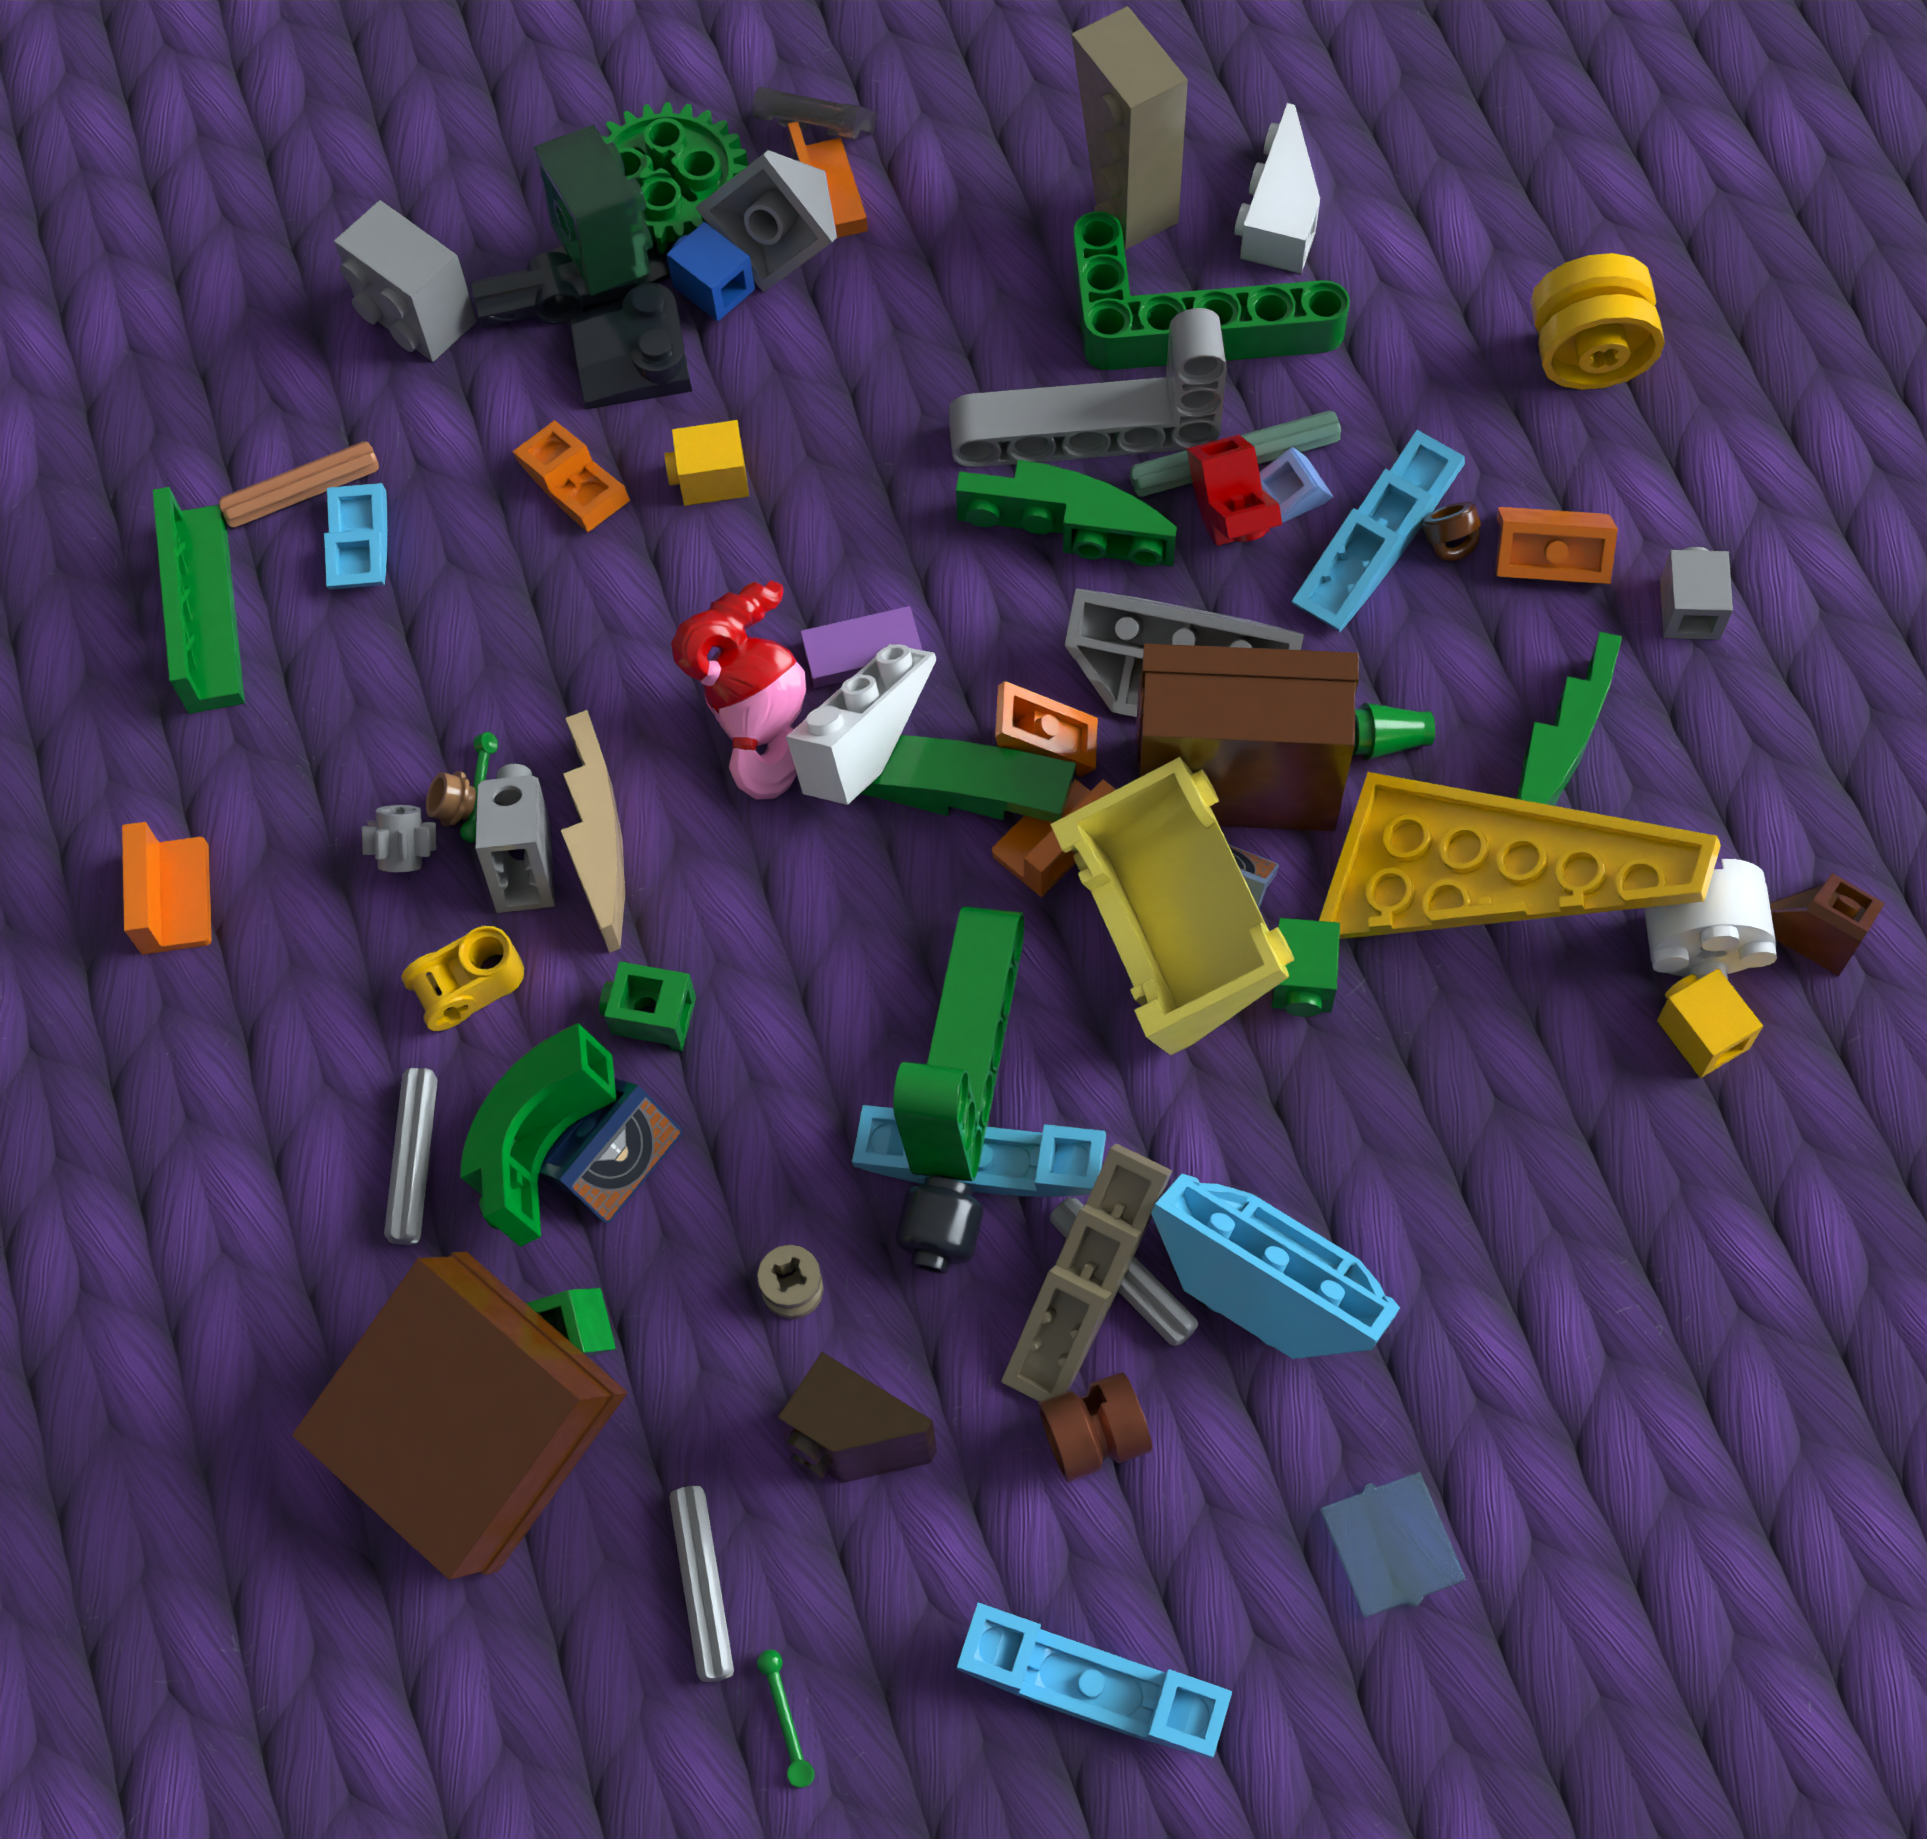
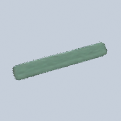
M1329 410L1240 436L1255 446L1257 462L1260 464L1277 459L1291 447H1294L1299 452L1338 442L1341 435V426L1336 413ZM1187 450L1133 465L1130 468V480L1136 495L1143 497L1193 483Z

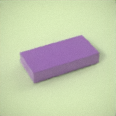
M910 606L801 631L802 643L814 688L844 682L852 678L875 658L881 649L889 644H901L908 648L922 650Z

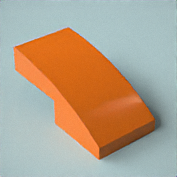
M555 420L512 451L515 459L541 489L586 532H590L630 501L624 485L592 460L587 446Z

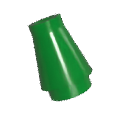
M1363 703L1359 709H1355V746L1353 755H1362L1365 760H1371L1418 746H1431L1434 742L1435 721L1430 711L1417 712L1371 703Z

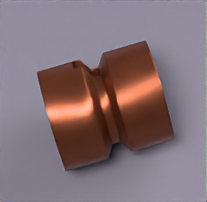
M1119 1372L1090 1383L1087 1395L1079 1397L1073 1391H1068L1038 1402L1041 1421L1060 1472L1067 1483L1101 1471L1104 1458L1111 1457L1117 1463H1122L1152 1451V1441L1144 1414L1134 1389L1124 1372Z

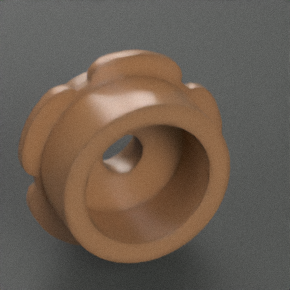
M456 771L452 775L439 772L433 778L428 789L426 812L429 817L440 819L443 826L456 825L460 819H467L474 808L476 791L473 786H469V780L466 779L464 772Z

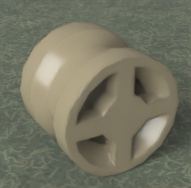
M785 1245L770 1251L761 1261L757 1274L763 1300L771 1312L780 1318L794 1320L804 1318L815 1311L822 1300L824 1287L819 1264L812 1253L800 1246ZM793 1269H795L793 1275L787 1276L785 1278L779 1277V1274L785 1275L786 1273H790L793 1271Z

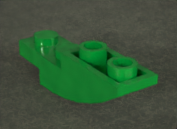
M1024 460L1017 461L1015 478L959 471L956 486L957 521L970 522L979 527L998 525L1022 528L1035 534L1063 533V553L1076 554L1088 560L1110 558L1132 561L1137 565L1152 567L1158 564L1173 566L1177 527L1152 507L1106 482L1075 471Z

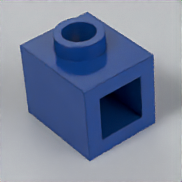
M703 222L689 235H684L678 239L672 249L666 254L673 288L717 322L755 290L750 256L706 222Z

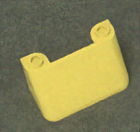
M1181 757L1050 824L1062 851L1067 853L1073 850L1076 853L1073 856L1081 871L1078 873L1080 880L1094 897L1134 986L1130 991L1135 1001L1142 1005L1134 1011L1145 1036L1169 1055H1173L1195 1044L1286 980L1289 974L1285 965L1294 961L1293 954L1279 928L1277 927L1269 931L1210 806L1219 802L1210 780L1203 769L1192 773Z

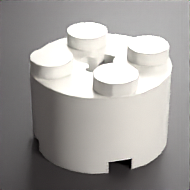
M1721 859L1723 869L1713 870L1704 902L1644 908L1653 969L1657 972L1684 977L1695 974L1698 979H1701L1719 968L1728 980L1727 974L1750 967H1763L1774 963L1777 959L1776 941L1764 872L1758 866L1746 861Z

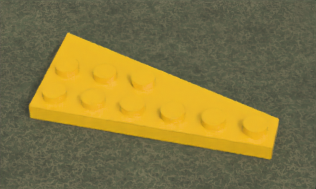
M1367 772L1319 921L1340 923L1339 939L1704 902L1721 845L1716 835Z

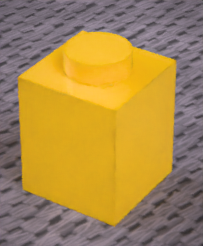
M738 420L672 429L675 451L664 453L669 485L680 484L684 506L749 497Z
M1719 968L1701 979H1698L1695 974H1691L1675 983L1665 993V997L1668 1000L1657 1019V1022L1700 1078L1749 1050L1763 1028L1761 1022Z

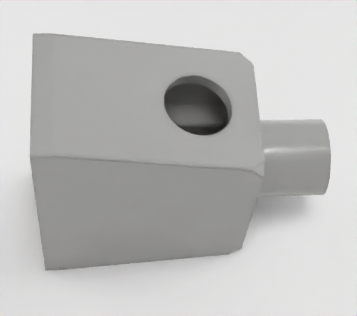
M521 764L505 765L497 771V779L484 780L478 784L476 851L497 913L555 907L550 819L538 778L532 776L531 770ZM524 849V860L514 859L509 854V850Z

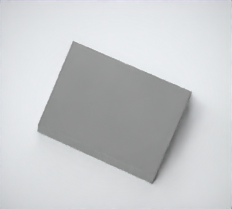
M769 150L695 207L712 228L750 256L754 282L763 292L837 238L826 172Z

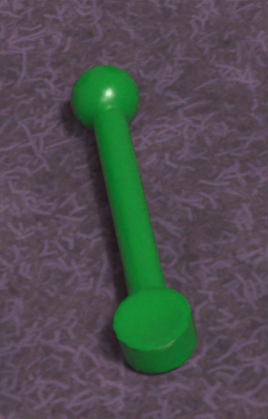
M491 732L479 734L474 738V748L478 753L473 783L476 791V800L470 816L460 828L461 838L468 843L476 842L478 784L486 780L490 755L494 754L498 749L497 738Z
M768 1649L761 1652L758 1656L757 1668L763 1675L767 1676L791 1761L787 1771L788 1779L793 1786L806 1788L813 1782L815 1772L812 1765L803 1758L779 1673L783 1665L782 1657L776 1650Z

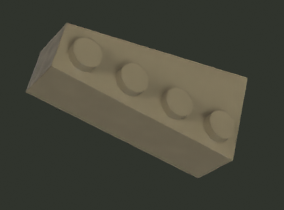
M1128 6L1071 33L1096 202L1094 211H1105L1114 215L1119 220L1122 227L1125 250L1179 222L1188 79Z

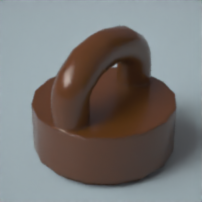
M1459 502L1441 507L1427 514L1422 521L1427 542L1432 544L1433 551L1441 560L1452 562L1463 559L1473 552L1479 543L1481 521L1476 505L1471 502ZM1466 536L1461 544L1452 548L1447 547L1446 542Z

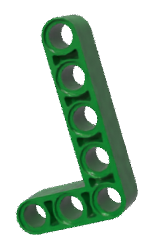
M1092 211L1081 216L1075 223L1073 267L1083 352L1086 360L1100 370L1167 366L1169 325L1171 320L1177 314L1194 308H1205L1214 311L1219 316L1226 361L1325 353L1339 347L1344 340L1350 297L1347 291L1338 283L1320 280L1130 296L1123 233L1119 220L1114 215L1105 211Z
M963 906L960 910L927 1064L902 1062L895 1081L893 1098L894 1117L912 1174L974 1181L976 1179L1024 939L1023 912Z

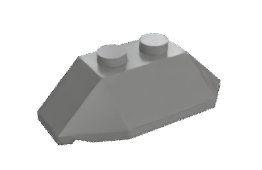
M1076 588L1065 647L1077 661L1111 712L1137 717L1139 676L1142 674L1144 643L1301 650L1304 634L1223 614L1138 597Z

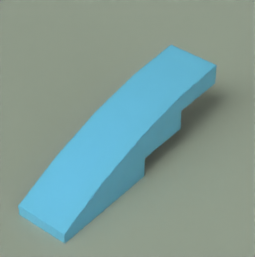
M1416 430L1391 470L1389 471L1385 468L1358 510L1355 508L1351 510L1295 595L1292 604L1341 632L1422 527L1424 517L1435 509L1464 466L1465 457L1421 431Z

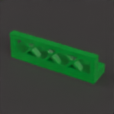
M170 487L153 489L169 680L188 714L245 704L226 520L219 504L181 511Z

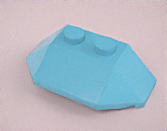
M1181 1174L1155 1203L1152 1209V1217L1183 1290L1206 1304L1211 1310L1227 1317L1260 1338L1265 1344L1278 1349L1292 1359L1372 1350L1400 1309L1391 1297L1385 1296L1380 1283L1358 1258L1251 1193L1220 1184L1200 1183L1196 1177Z

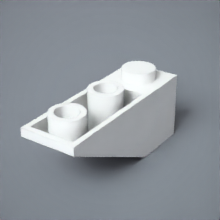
M1287 103L1280 124L1273 122L1270 124L1264 145V154L1268 155L1266 164L1257 162L1254 168L1249 188V194L1254 195L1251 205L1242 203L1235 225V235L1242 236L1240 259L1302 274L1316 233L1320 196L1296 107L1293 104Z
M889 644L881 649L876 657L857 674L846 680L842 687L820 707L810 712L806 719L786 736L803 794L848 805L883 772L936 662L935 653L908 648L901 644Z

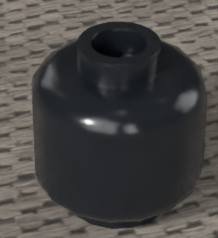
M926 1177L924 1185L912 1187L907 1191L896 1232V1243L902 1250L913 1255L911 1261L913 1267L932 1273L947 1274L949 1264H963L971 1260L983 1217V1207L981 1203L972 1197L973 1189L970 1186L950 1179Z

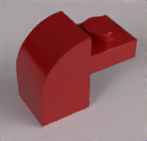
M1238 434L1186 448L1198 507L1205 527L1216 546L1234 541L1256 540L1270 532L1269 528L1283 525L1279 503L1262 490L1255 446Z

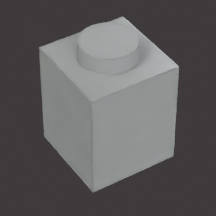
M1689 547L1683 550L1670 551L1660 577L1663 638L1721 640L1733 612L1729 551H1709L1702 547Z

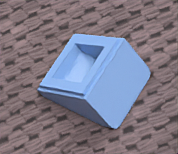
M1294 447L1289 448L1259 472L1262 490L1279 503L1282 523L1319 507L1333 498V495L1308 458Z

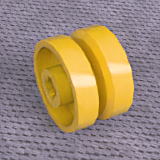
M1615 253L1584 256L1568 261L1547 273L1535 286L1530 304L1534 325L1540 336L1538 347L1542 367L1547 378L1560 386L1580 390L1610 387L1627 382L1647 371L1660 358L1665 340L1661 321L1655 307L1656 297L1652 279L1647 266L1634 257Z

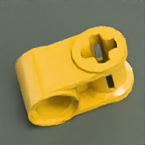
M481 926L438 951L418 958L403 971L401 978L406 989L415 991L426 1012L423 1018L427 1028L431 1031H442L460 1024L474 1012L505 995L511 994L519 987L523 980L524 966L510 938L503 930L494 926ZM503 955L500 963L495 967L480 969L483 961L488 957ZM437 987H439L442 991V994L440 996H438L436 992Z

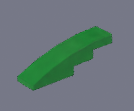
M1599 632L1589 659L1586 680L1567 677L1557 705L1554 726L1538 722L1534 723L1525 750L1516 799L1555 806L1581 761L1611 684L1622 636Z
M900 735L883 772L860 794L949 816L953 807L1004 820L1006 812L1009 811L1053 823L1063 817L1076 776V763L1024 751L966 741Z

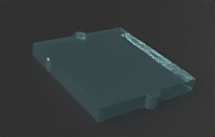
M1421 1472L1380 1487L1369 1483L1365 1486L1363 1493L1322 1507L1320 1510L1364 1618L1405 1603L1416 1607L1421 1603L1424 1596L1466 1580Z

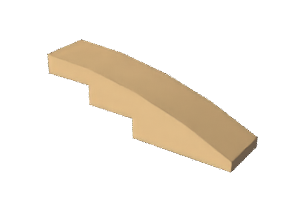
M585 710L566 718L574 746L583 766L563 773L581 823L562 829L561 832L608 951L611 953L621 948L625 902L623 839L612 783L588 711Z

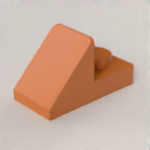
M1007 681L998 685L995 730L998 747L1076 763V775L1081 777L1096 769L1097 717Z

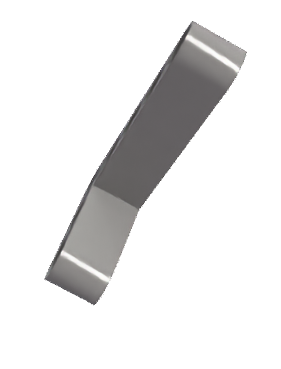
M1194 308L1177 314L1171 320L1169 325L1166 377L973 393L954 399L948 408L951 449L954 461L966 467L1013 465L1017 464L1018 460L1048 462L1179 451L1216 441L1221 433L1227 371L1219 316L1214 311L1205 308Z

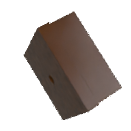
M1144 643L1142 674L1139 676L1135 735L1137 763H1140L1139 778L1181 757L1192 773L1203 769L1210 780L1219 802L1210 807L1219 826L1335 832L1355 746V696L1359 682V653Z
M452 1252L449 1257L417 1258L292 1436L448 1580L478 1572H481L483 1575L499 1572L628 1392L468 1252Z

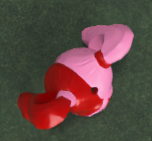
M771 580L765 586L752 582L743 587L739 594L728 592L711 602L709 610L695 614L679 624L671 641L674 663L686 675L701 681L709 709L732 740L733 751L729 770L737 787L755 800L777 798L791 787L797 776L786 736L794 730L791 724L801 712L806 693L805 671L797 663L791 651L773 640L748 637L745 629L764 619L765 613L776 608L782 601L783 585ZM712 647L719 648L718 652L708 661L707 654ZM768 743L765 753L759 755L756 752L757 746Z

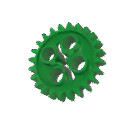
M665 102L662 112L654 114L648 104L644 105L643 117L636 118L629 111H625V124L623 126L608 121L606 123L608 137L593 135L594 150L583 151L582 155L585 166L579 168V176L582 184L580 189L584 205H587L591 221L599 220L601 232L604 235L613 231L616 232L619 245L622 246L634 237L638 251L642 252L651 241L656 242L659 254H664L668 242H676L682 236L689 235L703 222H706L695 207L748 166L746 150L741 149L738 133L729 134L727 121L722 120L713 124L711 111L709 110L704 111L695 118L693 117L691 104H686L679 114L673 113L670 102Z

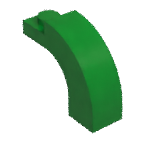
M579 1023L538 1044L521 1057L502 1076L479 1108L464 1145L461 1160V1179L482 1195L479 1201L480 1209L489 1226L495 1230L499 1229L520 1247L541 1237L538 1177L541 1165L550 1147L573 1123L617 1101L612 1054Z

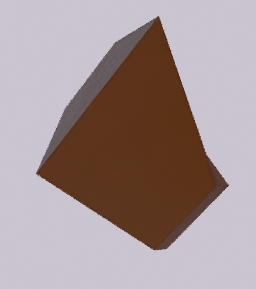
M1833 873L1824 884L1769 902L1775 939L1837 976H1840L1885 905L1884 902Z

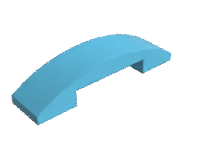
M862 1105L852 1159L853 1166L873 1173L924 1184L925 1178L932 1176L911 1173L893 1108ZM1045 1124L1043 1133L987 1127L976 1179L974 1181L950 1180L968 1185L973 1189V1192L1036 1197L1090 1195L1102 1168L1106 1132Z
M977 1603L956 1667L957 1670L1002 1690L1084 1721L1176 1750L1211 1759L1214 1757L1232 1691L1170 1669L1162 1672L1044 1631L1040 1629L1041 1624Z

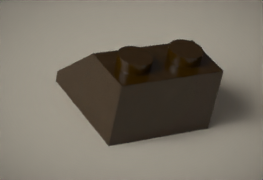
M821 1352L778 1416L786 1440L784 1444L793 1452L790 1461L803 1472L822 1481L826 1473L839 1482L845 1483L931 1463L937 1454L933 1420L824 1352Z

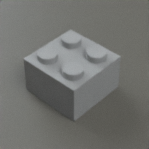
M381 200L334 240L342 262L339 269L352 289L354 295L352 304L355 310L370 324L379 322L390 330L393 338L405 350L412 352L416 349L434 362L477 322L458 256Z

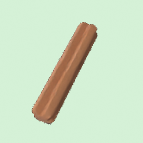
M363 441L225 495L219 499V506L227 524L230 527H238L327 491V488L339 487L372 474L379 469L378 460L371 445Z

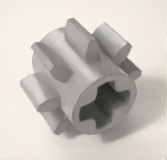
M391 805L377 808L376 820H369L368 826H361L362 854H375L378 869L382 871L409 872L422 868V857L431 856V851L436 850V823H422L421 809L416 806Z

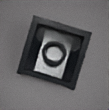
M645 283L630 290L623 302L571 316L577 367L586 410L692 392L675 292L672 293L667 287L660 284Z

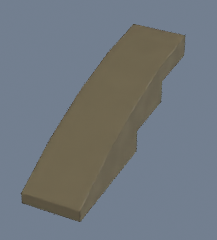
M1117 1143L1110 1148L1087 1203L1079 1210L1057 1263L1049 1270L1003 1375L1002 1383L1039 1402L1069 1391L1152 1218V1209L1161 1198L1173 1172L1172 1170Z

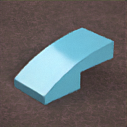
M382 483L327 488L329 533H324L327 588L332 590L385 585L387 564L386 489Z

